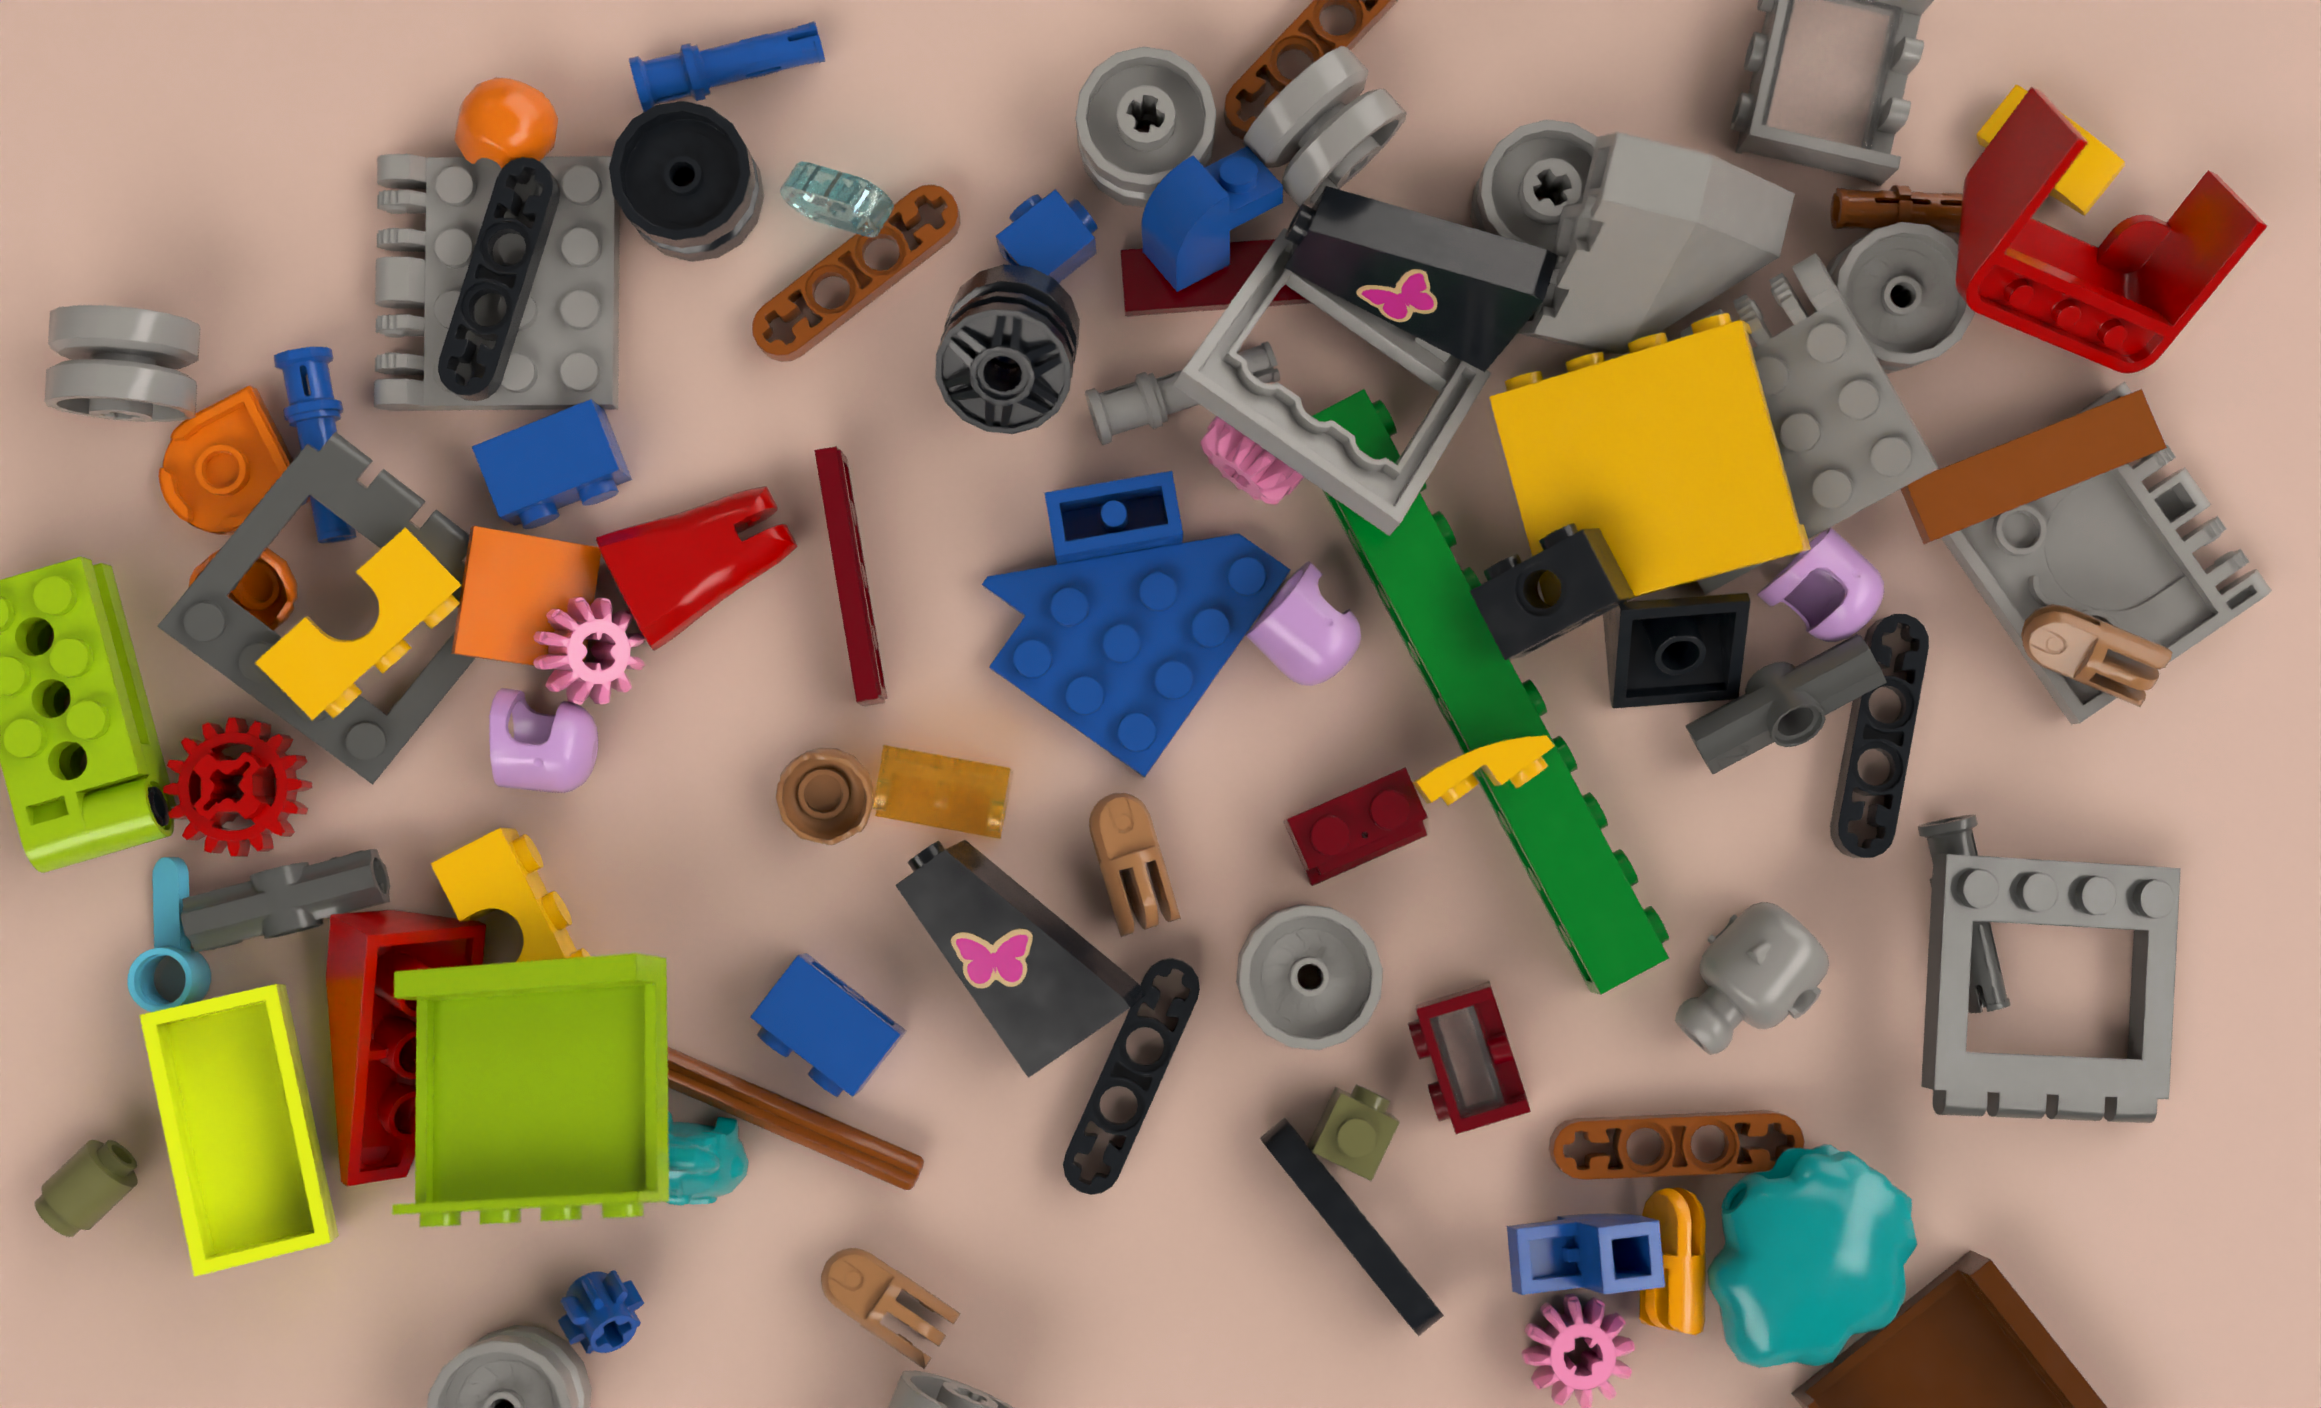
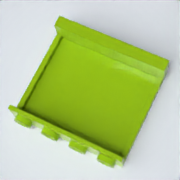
M629 953L394 972V998L417 1001L415 1203L392 1204V1215L419 1214V1227L461 1225V1212L479 1211V1224L520 1223L521 1209L540 1208V1221L581 1220L582 1206L602 1205V1218L643 1217L644 1203L669 1202L667 958Z

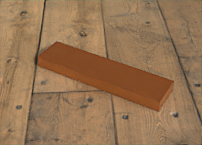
M2142 389L1931 472L1901 488V492L1925 545L2167 447Z

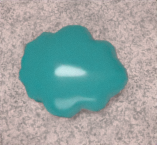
M1823 1144L1813 1149L1790 1148L1785 1150L1776 1160L1772 1170L1745 1175L1726 1194L1721 1206L1725 1244L1713 1259L1707 1273L1709 1288L1720 1308L1724 1338L1739 1362L1758 1368L1793 1362L1809 1366L1831 1363L1839 1355L1853 1334L1879 1330L1890 1324L1896 1317L1905 1300L1904 1264L1916 1248L1917 1240L1911 1218L1912 1199L1894 1186L1885 1175L1868 1166L1850 1151L1841 1152L1832 1145Z

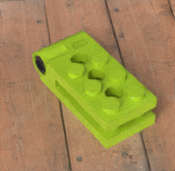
M81 556L0 580V763L23 849L32 866L41 873L171 836L174 831V819L169 818L168 812L176 806L173 795L163 793V786L170 784L112 566L104 563L92 565L91 559ZM54 632L53 643L51 647L48 648L49 637L51 633ZM70 692V704L67 710L65 711V697L67 693ZM86 752L87 765L82 773L80 762L83 754Z

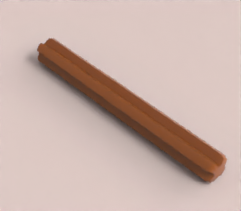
M668 1047L669 1088L904 1190H911L915 1186L924 1165V1160L921 1156Z

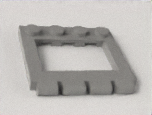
M1284 228L1185 366L1173 386L1390 536L1402 522L1491 375V372L1488 370L1483 372L1285 269L1284 266L1294 243L1285 239L1287 229ZM1285 284L1439 392L1395 464L1386 457L1372 459L1359 450L1353 434L1333 420L1322 422L1310 416L1303 409L1300 397L1278 382L1266 384L1250 373L1247 360L1237 354L1241 349L1242 343Z

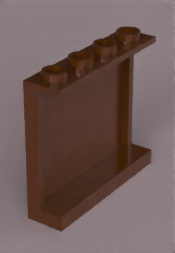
M1971 1250L1902 1304L1896 1317L1890 1324L1879 1330L1867 1332L1837 1356L1833 1362L1827 1364L1791 1393L1802 1408H2108L1993 1261Z

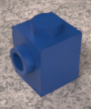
M1056 189L1043 199L1037 194L1025 200L1010 215L1009 219L1012 221V224L996 235L999 252L1010 265L1032 267L1054 278L1058 283L1097 254L1095 237L1092 235L1098 229L1095 221L1077 199H1073L1067 204Z

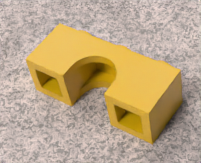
M406 527L356 571L372 588L379 602L377 622L368 633L351 640L336 639L322 631L306 616L255 662L312 720L323 710L332 718H335L362 693L354 684L356 680L373 665L382 674L386 672L412 648L403 639L422 621L430 629H433L460 604L452 593L461 584Z
M500 827L430 863L459 921L477 920L498 909L509 913L517 920L523 932L524 943L522 952L516 962L590 957L586 949L576 950L566 930V927L572 925L570 913L556 891L547 892L537 870L543 868L542 858L534 842L527 834L519 836L516 829Z

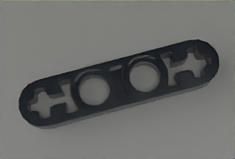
M521 157L511 160L502 167L497 176L439 357L438 373L441 382L452 393L467 401H481L489 398L498 390L502 383L559 204L560 188L558 181L543 163L534 158ZM531 175H533L534 180L543 191L540 196L529 195L522 213L529 221L534 222L532 228H529L516 219L504 218V214L508 211L516 217L519 216L522 198L514 191L517 183L527 184L530 181ZM509 233L522 236L526 244L525 254L522 259L511 266L497 264L493 257V246L501 236ZM490 293L503 296L507 305L506 314L498 324L490 327L479 325L475 321L473 314L476 302L483 295ZM471 331L484 340L496 341L493 349L488 348L482 343L480 344L477 362L485 368V373L482 378L471 377L468 385L464 386L465 378L456 373L459 363L470 364L473 360L477 345L469 339H465L467 332Z
M1893 614L1875 621L1867 630L1864 638L1881 670L1890 667L1892 648L1882 645L1883 636L1894 633L1897 627L1900 628L1901 639L1910 642V651L1897 655L1893 671H1905L1907 673L1906 681L1895 676H1884L1887 683L1878 687H1886L1893 690L1901 701V711L1893 722L1882 723L1872 716L1869 710V699L1876 689L1852 702L1830 823V836L1835 847L1843 854L1852 858H1873L1883 854L1891 846L1896 833L1929 650V636L1924 625L1918 619L1907 614ZM1869 749L1882 752L1890 764V772L1887 779L1877 786L1866 783L1858 773L1859 758ZM1853 791L1863 796H1884L1883 806L1880 804L1869 805L1867 824L1877 827V835L1874 839H1864L1862 847L1857 846L1858 836L1848 832L1849 821L1861 820L1865 801L1852 802Z
M1175 958L1161 959L1151 965L1144 975L1140 986L1146 995L1129 1009L1066 1150L1063 1162L1065 1177L1069 1184L1081 1193L1090 1195L1103 1193L1111 1188L1118 1179L1198 1000L1200 991L1198 976L1193 968L1183 960ZM1172 969H1177L1184 973L1181 983L1186 988H1189V993L1185 1000L1180 997H1174L1171 1001L1166 1016L1178 1017L1179 1019L1174 1030H1170L1157 1018L1139 1016L1137 1013L1144 1002L1153 1010L1160 998V990L1152 985L1154 978L1157 975L1168 977ZM1138 1028H1152L1163 1039V1053L1153 1063H1137L1127 1053V1038L1131 1032ZM1121 1086L1128 1088L1137 1098V1111L1126 1122H1111L1101 1112V1097L1111 1087ZM1089 1121H1093L1106 1133L1126 1136L1122 1147H1118L1113 1141L1109 1140L1103 1154V1162L1110 1166L1111 1169L1107 1175L1096 1173L1092 1181L1085 1180L1080 1176L1082 1165L1074 1161L1078 1152L1088 1155L1092 1151L1098 1137L1096 1133H1086L1085 1129Z
M1286 1118L1282 1119L1260 1137L1270 1153L1418 1336L1444 1316Z

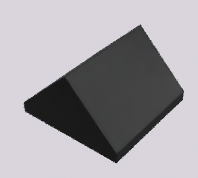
M1748 593L1630 601L1603 614L1612 709L1734 700L1738 698L1751 602Z

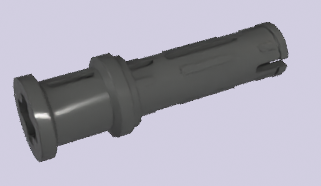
M1976 815L1951 817L1918 826L1919 835L1927 838L1932 863L1934 853L1978 856L1972 830L1978 825ZM1973 921L1968 1012L1981 1013L1984 1007L1987 1008V1012L2006 1008L2011 1004L2009 998H2007L1990 922Z

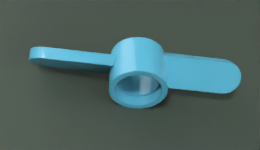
M163 857L154 866L152 874L154 949L139 955L132 963L128 973L127 983L131 997L141 1008L150 1012L199 1002L207 994L211 983V971L206 959L199 952H195L191 948V942L184 933L180 914L183 911V898L189 897V871L184 860L179 857ZM166 956L176 959L185 972L186 982L184 990L174 1002L165 1000L158 993L154 983L156 967Z

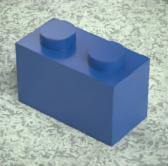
M592 399L472 446L499 518L514 526L522 524L523 529L540 527L556 520L560 516L557 509L581 500L584 506L606 501L619 493L617 485L632 480L606 412Z
M1172 471L1044 493L1057 564L1183 543V530Z
M807 953L800 954L794 959L750 1016V1018L762 1026L757 1036L765 1044L784 1057H788L792 1051L797 1053L813 1066L808 1072L809 1077L836 1097L843 1090L852 1097L858 1094L907 1031Z

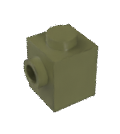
M1357 1084L1351 1094L1335 1087L1308 1146L1313 1153L1372 1181L1400 1121L1394 1115L1386 1112L1391 1103L1390 1100Z

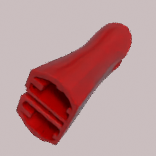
M767 486L744 490L693 509L596 537L599 550L640 631L652 650L655 651L672 640L706 612L750 581L780 563L798 547L786 524L768 528L744 541H741L738 533L763 522L778 510Z

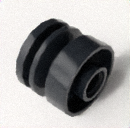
M1004 264L978 272L960 287L949 309L944 332L937 349L935 379L945 403L963 421L986 432L1016 434L1038 428L1061 408L1070 391L1073 364L1075 363L1079 342L1080 319L1071 296L1054 278L1032 267Z

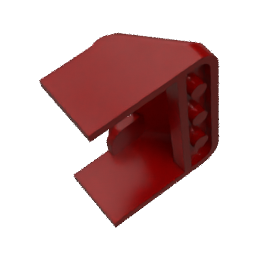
M2031 87L1972 166L1964 180L1955 278L1956 289L1967 305L1980 315L2117 372H2139L2151 366L2161 357L2267 228V225L2217 174L2209 170L2167 222L2145 214L2129 217L2116 225L2099 247L2031 218L2089 143L2040 90Z

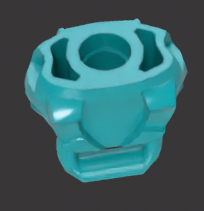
M668 1111V1204L681 1206L687 1204H711L716 1202L718 1197L731 1193L747 1175L749 1161L743 1144L738 1138L739 1128L737 1119L718 1117L715 1126L689 1122H673L672 1115Z

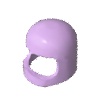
M1830 527L1809 542L1811 550L1798 553L1787 567L1757 595L1769 606H1774L1779 602L1788 605L1802 618L1806 625V631L1815 638L1826 642H1838L1857 633L1872 619L1883 599L1884 581L1878 570Z
M1310 561L1301 566L1284 584L1246 634L1283 674L1293 682L1306 686L1321 684L1340 672L1354 656L1361 640L1360 625L1351 610L1348 609L1344 613L1336 611L1320 594L1318 581L1323 574Z
M506 688L497 691L492 701L489 716L490 759L495 784L498 787L549 793H566L583 785L593 771L598 753L597 726L588 711L578 704L563 701L560 703L555 715L538 713L527 704L523 691ZM511 712L514 724V738H512L508 729Z

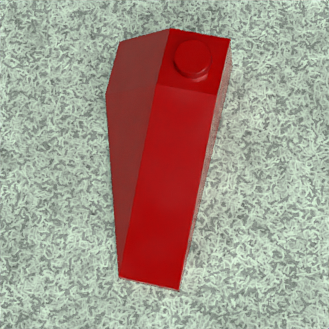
M398 910L331 914L326 987L341 1183L345 1186L407 1177L415 1157L417 1001L394 998V972L483 965L486 924L480 921H459L458 918Z

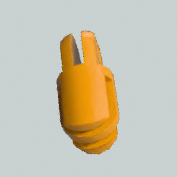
M1680 1187L1664 1188L1653 1192L1645 1202L1642 1216L1659 1220L1665 1287L1640 1290L1639 1319L1645 1325L1697 1335L1703 1332L1705 1325V1213L1702 1204L1695 1194Z

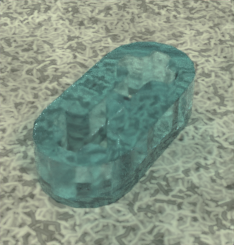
M798 162L780 190L783 199L803 216L816 222L873 238L878 236L894 210L893 202L888 195L868 180L809 162Z

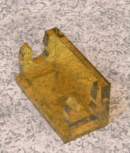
M883 745L873 809H876L875 816L992 838H1002L1014 770L1008 767Z

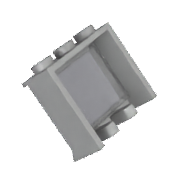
M1758 0L1757 9L1766 12L1762 33L1754 32L1746 53L1744 70L1752 71L1753 75L1749 93H1740L1732 116L1731 130L1740 131L1735 153L1749 152L1866 179L1881 186L1899 169L1901 157L1891 155L1895 134L1905 125L1910 112L1911 102L1903 100L1908 74L1918 65L1924 48V41L1916 39L1920 17L1934 0Z

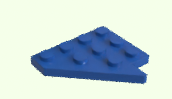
M1238 533L988 576L982 583V586L1025 616L989 668L1145 778L1286 579L1291 569Z

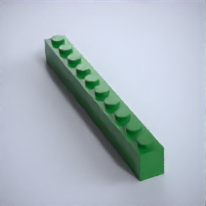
M1365 389L1312 416L1322 422L1333 420L1355 436L1359 450L1372 459L1386 457L1395 464L1400 458V454L1390 438L1397 433L1389 411L1381 400L1372 403ZM1426 482L1420 492L1427 489ZM1323 490L1462 753L1465 754L1494 743L1522 737L1548 736L1554 744L1552 749L1542 755L1548 766L1517 789L1510 780L1500 786H1494L1481 767L1473 773L1479 781V785L1589 991L1601 995L1669 959L1662 943L1669 940L1667 930L1653 907L1648 906L1643 909L1631 887L1639 882L1636 872L1625 853L1621 849L1612 852L1601 831V829L1608 826L1605 814L1590 792L1582 796L1571 772L1578 768L1566 742L1561 736L1552 739L1540 717L1547 713V708L1538 689L1530 679L1522 683L1510 660L1505 661L1470 591L1480 586L1481 583L1470 567L1461 570L1450 550L1451 547L1457 545L1456 538L1444 515L1440 511L1431 514L1419 492L1402 522L1388 536Z

